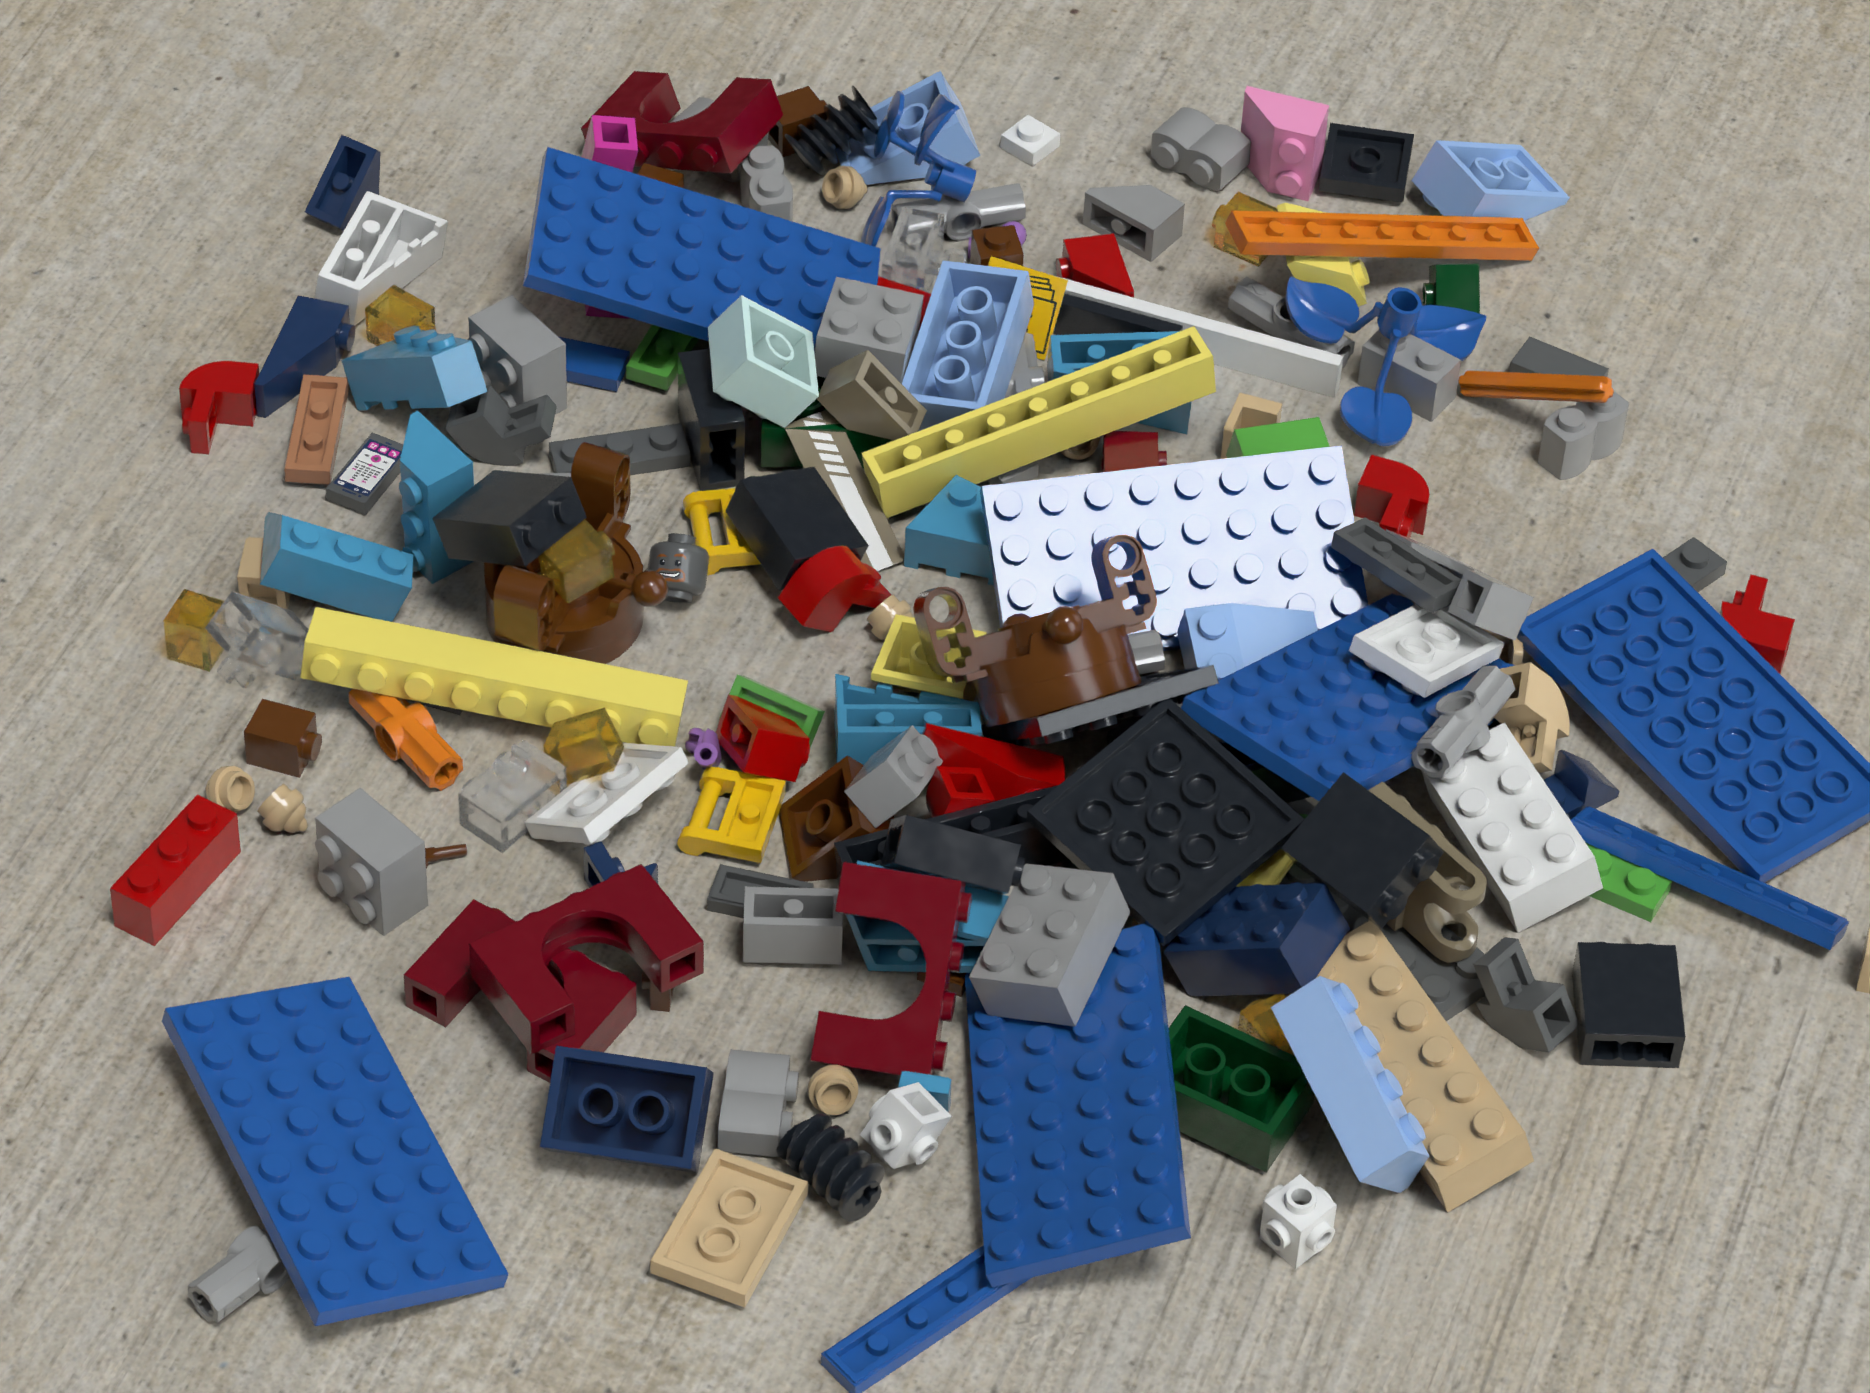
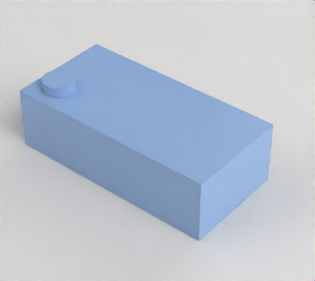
M942 261L902 381V385L927 410L919 431L1005 398L1034 307L1028 271Z

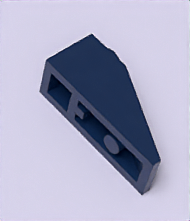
M297 296L254 384L258 417H268L299 395L303 375L325 376L338 366L344 351L351 350L355 339V325L350 324L349 305Z

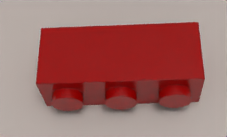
M197 794L110 887L114 926L155 946L240 854L237 813Z

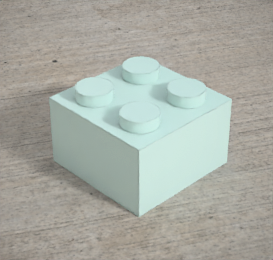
M742 295L708 326L713 392L719 394L723 399L733 401L754 412L760 418L768 419L785 428L819 397L813 335L811 331Z

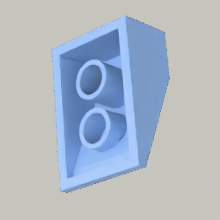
M941 71L901 91L904 94L905 100L903 114L895 129L899 138L918 147L927 113L935 98L942 94L952 103L958 105L960 109L945 123L931 143L930 149L940 156L962 165H966L969 161L980 156L962 104ZM893 96L870 107L877 117L878 127H880L882 120L887 115ZM867 128L863 129L866 143L863 145L853 138L849 139L852 149L851 154L848 155L839 148L836 149L840 165L853 167L863 177L866 185L925 178L930 166L925 161H922L920 166L914 164V155L889 142L884 156L880 160L875 158L874 145L877 135Z
M1436 140L1411 180L1423 193V199L1432 207L1437 208L1443 216L1523 218L1525 221L1565 205L1570 198L1521 145Z
M1225 603L1185 608L1177 634L1185 669L1214 665L1217 678L1220 680L1318 631L1314 611Z

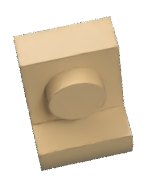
M1531 662L1499 669L1504 674L1511 676L1515 690L1494 718L1500 723L1505 722L1538 773L1552 771L1556 740L1568 737L1570 731L1568 710L1559 687L1549 675Z

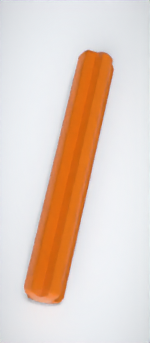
M1466 371L1458 380V384L1461 386L1460 393L1466 397L1605 403L1614 394L1612 380L1606 376Z

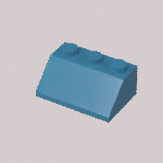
M419 411L410 414L400 458L401 481L399 482V490L402 495L403 514L401 515V524L404 528L405 543L402 551L413 554V571H419L434 584L474 562L448 558L432 519L474 486L473 461Z
M267 513L264 521L260 585L371 618L390 622L394 620L412 589L413 554L281 514Z

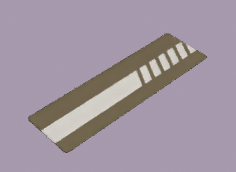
M823 410L791 422L785 428L838 424L840 422L827 410ZM785 429L803 468H816L869 545L861 562L868 564L876 571L903 562L904 553L881 509L846 432Z

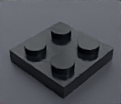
M1330 123L1319 191L1403 202L1414 134Z

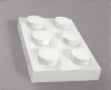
M1415 604L1354 635L1349 651L1363 659L1369 668L1387 674L1400 682L1408 692L1425 698L1480 669L1482 666L1499 659L1504 642L1483 629L1447 612L1448 608L1446 607L1430 613Z
M620 743L524 823L531 837L535 839L584 843L585 845L598 843L610 834L609 829L622 818L638 812L642 808V802L655 791L669 786L675 779L674 775L689 762L681 747Z

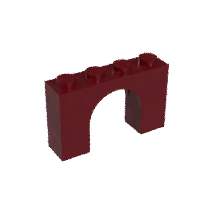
M634 71L593 114L635 118L638 144L635 167H642L646 163L664 169L730 174L783 116L771 79L736 77L709 107L689 118L668 123L681 109L668 73ZM591 117L581 127V131L583 133L585 140Z
M843 862L835 912L889 921L905 927L914 935L922 947L926 960V978L923 988L913 1004L893 1017L867 1019L819 1011L811 1061L901 1075L902 1071L934 1075L935 1071H944L948 1042L940 1041L943 1021L952 1022L956 1002V993L948 991L951 972H960L964 953V943L956 942L959 922L968 923L972 904V893L964 892L966 883L960 880Z
M642 864L625 872L615 873L599 884L581 892L572 893L558 903L538 912H531L521 920L495 932H488L478 940L469 943L471 977L531 1055L575 1035L574 1001L547 968L552 958L569 947L583 943H603L625 951L637 962L660 993L704 973V941Z
M473 899L404 973L405 1006L446 1028L472 998L481 991V988L471 977L469 943L478 940L488 932H495L516 921L509 918L503 911L497 908H490ZM569 948L552 958L547 968L574 1001L575 1035L533 1055L526 1049L527 1071L549 1083L556 1046L605 1052L637 1015L636 983L630 981L624 974L618 971H611L590 960L582 952Z

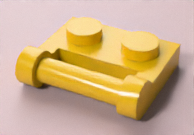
M735 488L696 491L686 495L683 499L685 516L691 520L693 536L696 537L695 545L706 549L709 554L707 575L715 574L725 567L761 564L725 511L735 492ZM721 512L727 545H713L708 518L710 513Z
M707 767L703 770L699 781L701 792L689 825L681 830L677 842L679 849L693 856L708 852L761 863L786 794V781L719 767ZM730 793L731 796L719 830L708 829L719 796Z

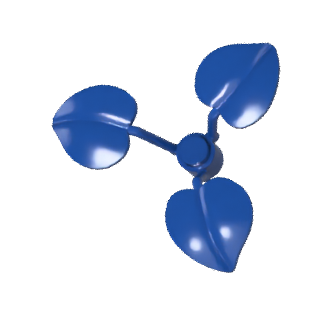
M898 90L893 96L887 115L882 120L877 132L874 157L880 160L884 156L889 142L914 155V164L920 166L922 161L927 162L930 166L925 177V183L931 185V190H889L885 197L880 196L864 226L861 236L862 243L876 247L889 216L891 205L896 199H933L939 202L942 194L961 202H965L975 181L976 170L946 159L930 149V145L950 117L960 109L958 105L952 103L945 95L939 94L932 103L921 130L918 147L902 140L896 133L895 129L903 114L905 99L903 92Z
M1292 276L1289 278L1286 287V306L1291 320L1305 336L1319 342L1337 343L1341 340L1344 331L1352 334L1356 333L1375 317H1378L1379 330L1384 337L1390 339L1377 379L1375 391L1361 386L1347 391L1340 402V415L1347 427L1355 434L1379 446H1391L1400 442L1408 433L1412 423V410L1408 401L1399 394L1383 393L1399 339L1410 333L1463 361L1473 352L1480 332L1486 322V315L1446 306L1422 305L1420 297L1414 291L1403 287L1392 289L1388 293L1384 304L1376 302L1373 309L1359 320V308L1355 299L1337 287L1322 283L1304 282Z

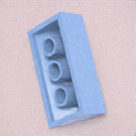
M1319 976L1272 1006L1271 1009L1359 1182L1401 1193L1410 1186L1429 1158V1154L1422 1143L1426 1138L1425 1132L1416 1117L1406 1112L1399 1098L1403 1095L1402 1087L1390 1070L1384 1069L1377 1055L1381 1051L1379 1042L1368 1027L1362 1026L1355 1013V1010L1358 1009V1002L1352 991L1344 983H1338Z

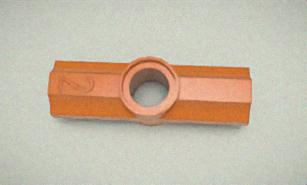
M352 689L348 693L349 704L374 729L378 744L391 760L396 761L401 758L429 788L435 787L441 791L454 784L456 777L463 771V759L437 733L433 718L420 702L409 704L403 698Z

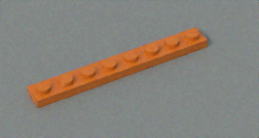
M1232 210L1225 222L1240 254L1532 261L1539 250L1523 218Z

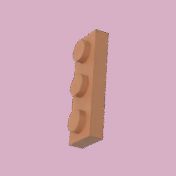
M303 375L285 464V482L331 483L349 392L347 377Z

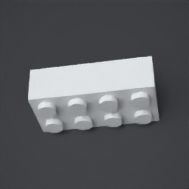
M1504 722L1489 730L1491 737L1484 746L1464 753L1444 778H1429L1424 771L1422 773L1430 799L1471 862L1485 875L1488 888L1519 933L1601 890L1603 885L1595 856Z

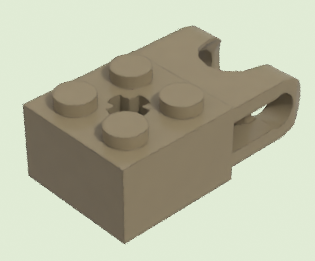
M1382 781L1369 789V791L1429 834L1444 852L1439 858V864L1435 872L1427 880L1421 881L1408 896L1407 904L1401 914L1395 919L1389 920L1386 924L1394 931L1404 927L1435 957L1444 962H1457L1468 958L1476 949L1478 925L1467 911L1484 900L1487 885L1486 877L1476 865L1444 837L1437 826L1429 824L1411 807L1406 798L1397 795ZM1460 885H1466L1471 889L1459 890ZM1446 925L1463 940H1447L1442 936L1441 929Z

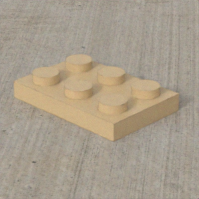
M715 1148L650 1260V1273L745 1308L808 1195V1181Z

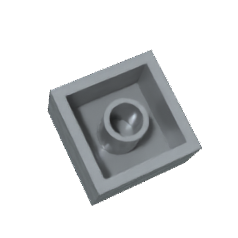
M836 277L816 338L815 363L817 376L826 378L831 368L869 350L902 384L919 333L924 295Z
M513 295L468 317L469 338L467 340L472 341L485 385L490 384L509 408L548 395L557 406L555 415L567 409L565 342Z
M357 789L315 817L317 837L315 847L318 852L319 883L328 895L332 897L337 896L347 904L361 923H369L380 934L385 936L428 906L425 842L363 789Z

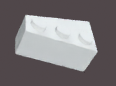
M367 191L318 274L315 299L349 305L350 324H358L442 258L448 221Z

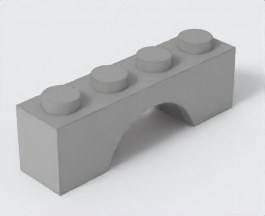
M1386 529L1387 532L1461 579L1451 604L1446 606L1448 608L1447 612L1477 627L1516 640L1534 597L1426 544Z

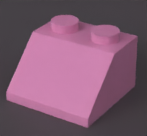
M1247 86L1244 93L1241 133L1251 141L1250 162L1247 167L1267 192L1309 201L1322 170L1329 105Z

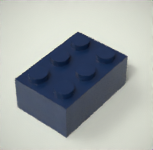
M1296 882L1285 885L1255 884L1252 886H1239L1233 888L1172 939L1164 953L1189 996L1292 994L1317 977L1350 927L1325 883L1302 884Z
M556 1046L540 1147L557 1153L698 1173L714 1072L707 1067Z

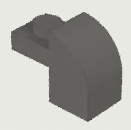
M490 384L486 385L488 392L451 406L446 425L448 433L470 456L482 462L500 466L523 463L526 446L536 445L550 438L557 409L556 404L548 395L509 408Z
M1504 937L1473 964L1486 994L1476 1003L1478 1009L1495 1031L1518 1047L1550 1052L1580 1025L1564 984L1534 979L1519 939Z

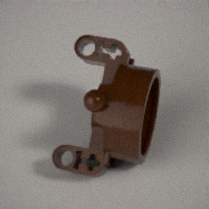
M583 442L574 456L571 478L587 518L526 567L484 562L486 623L490 636L496 643L607 664L620 657L633 645L643 625L644 607H654L661 604L666 599L668 585L662 574L656 571H643V564L637 551L626 539L631 531V525L623 523L629 508L631 495L630 456ZM565 568L590 572L578 580L568 582L554 581L550 577L537 574L547 570Z
M1122 534L1105 537L1093 547L1091 562L1102 598L1101 601L1084 606H1060L1051 612L1034 617L1022 613L1013 614L1006 619L1003 626L998 628V631L979 637H974L965 602L961 594L955 589L937 587L920 593L915 600L913 612L926 660L931 670L937 675L951 677L953 683L973 681L986 727L1049 713L1100 698L1141 683L1128 634L1147 629L1144 621L1149 619L1155 612L1157 597L1144 550L1139 541L1132 536ZM1114 544L1120 545L1126 553L1125 565L1120 570L1113 567L1109 561V550ZM1132 575L1133 581L1116 585V578ZM935 596H940L946 600L949 607L948 616L943 622L936 621L930 614L929 606ZM1129 596H1136L1138 604L1134 605L1132 609H1125L1123 600L1128 599ZM955 628L956 633L947 634L943 637H937L936 631ZM950 647L954 649L959 648L961 652V657L956 658L954 662H946L944 659V653L949 652Z

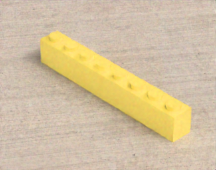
M1195 326L865 451L862 453L865 474L886 518L892 517L931 502L955 475L978 484L1216 392L1213 355Z
M315 607L305 639L300 676L302 679L626 743L673 747L676 745L688 680Z

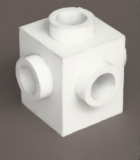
M917 1082L889 1090L886 1095L876 1101L869 1111L871 1119L860 1135L873 1148L874 1154L893 1169L912 1163L919 1165L934 1154L939 1145L936 1140L952 1116Z
M1299 1174L1285 1186L1281 1184L1275 1186L1264 1198L1259 1238L1293 1268L1297 1269L1331 1243L1335 1233L1334 1221L1337 1204L1333 1202L1330 1195L1323 1188L1314 1186Z

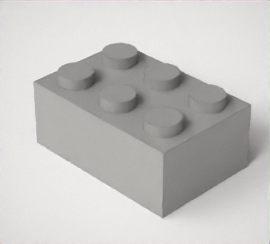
M1025 864L1018 886H1014L969 976L987 1015L1076 1026L1130 914L1128 905L1113 873Z

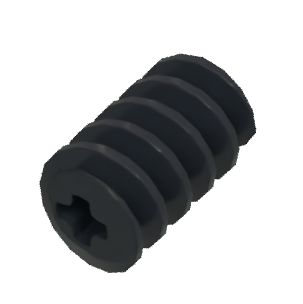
M854 85L851 87L854 100L844 94L838 96L840 110L830 104L824 106L826 120L816 114L810 116L813 130L800 123L796 127L799 136L798 141L788 134L784 135L803 164L820 175L825 173L822 164L823 158L834 165L838 163L835 151L837 148L848 155L852 153L849 139L853 138L862 145L866 143L863 133L864 128L877 135L879 129L877 117Z
M824 1112L794 1125L780 1140L776 1149L778 1156L787 1160L788 1166L792 1170L800 1173L801 1178L808 1181L809 1185H813L814 1191L823 1198H826L828 1205L839 1211L844 1220L850 1222L865 1217L880 1199L882 1192L880 1183L885 1174L884 1167L877 1162L871 1164V1155L865 1150L858 1151V1142L851 1137L845 1138V1130L838 1125L831 1126L832 1118Z

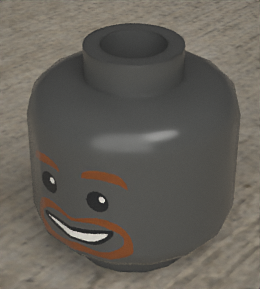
M670 533L668 534L667 541L658 542L650 549L647 571H656L664 576L668 585V592L664 601L691 603L693 596L700 595L705 591L709 554L706 549L695 545L696 537Z

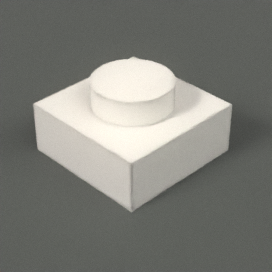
M1030 115L1025 116L1001 134L1000 148L1032 167L1060 146V133Z

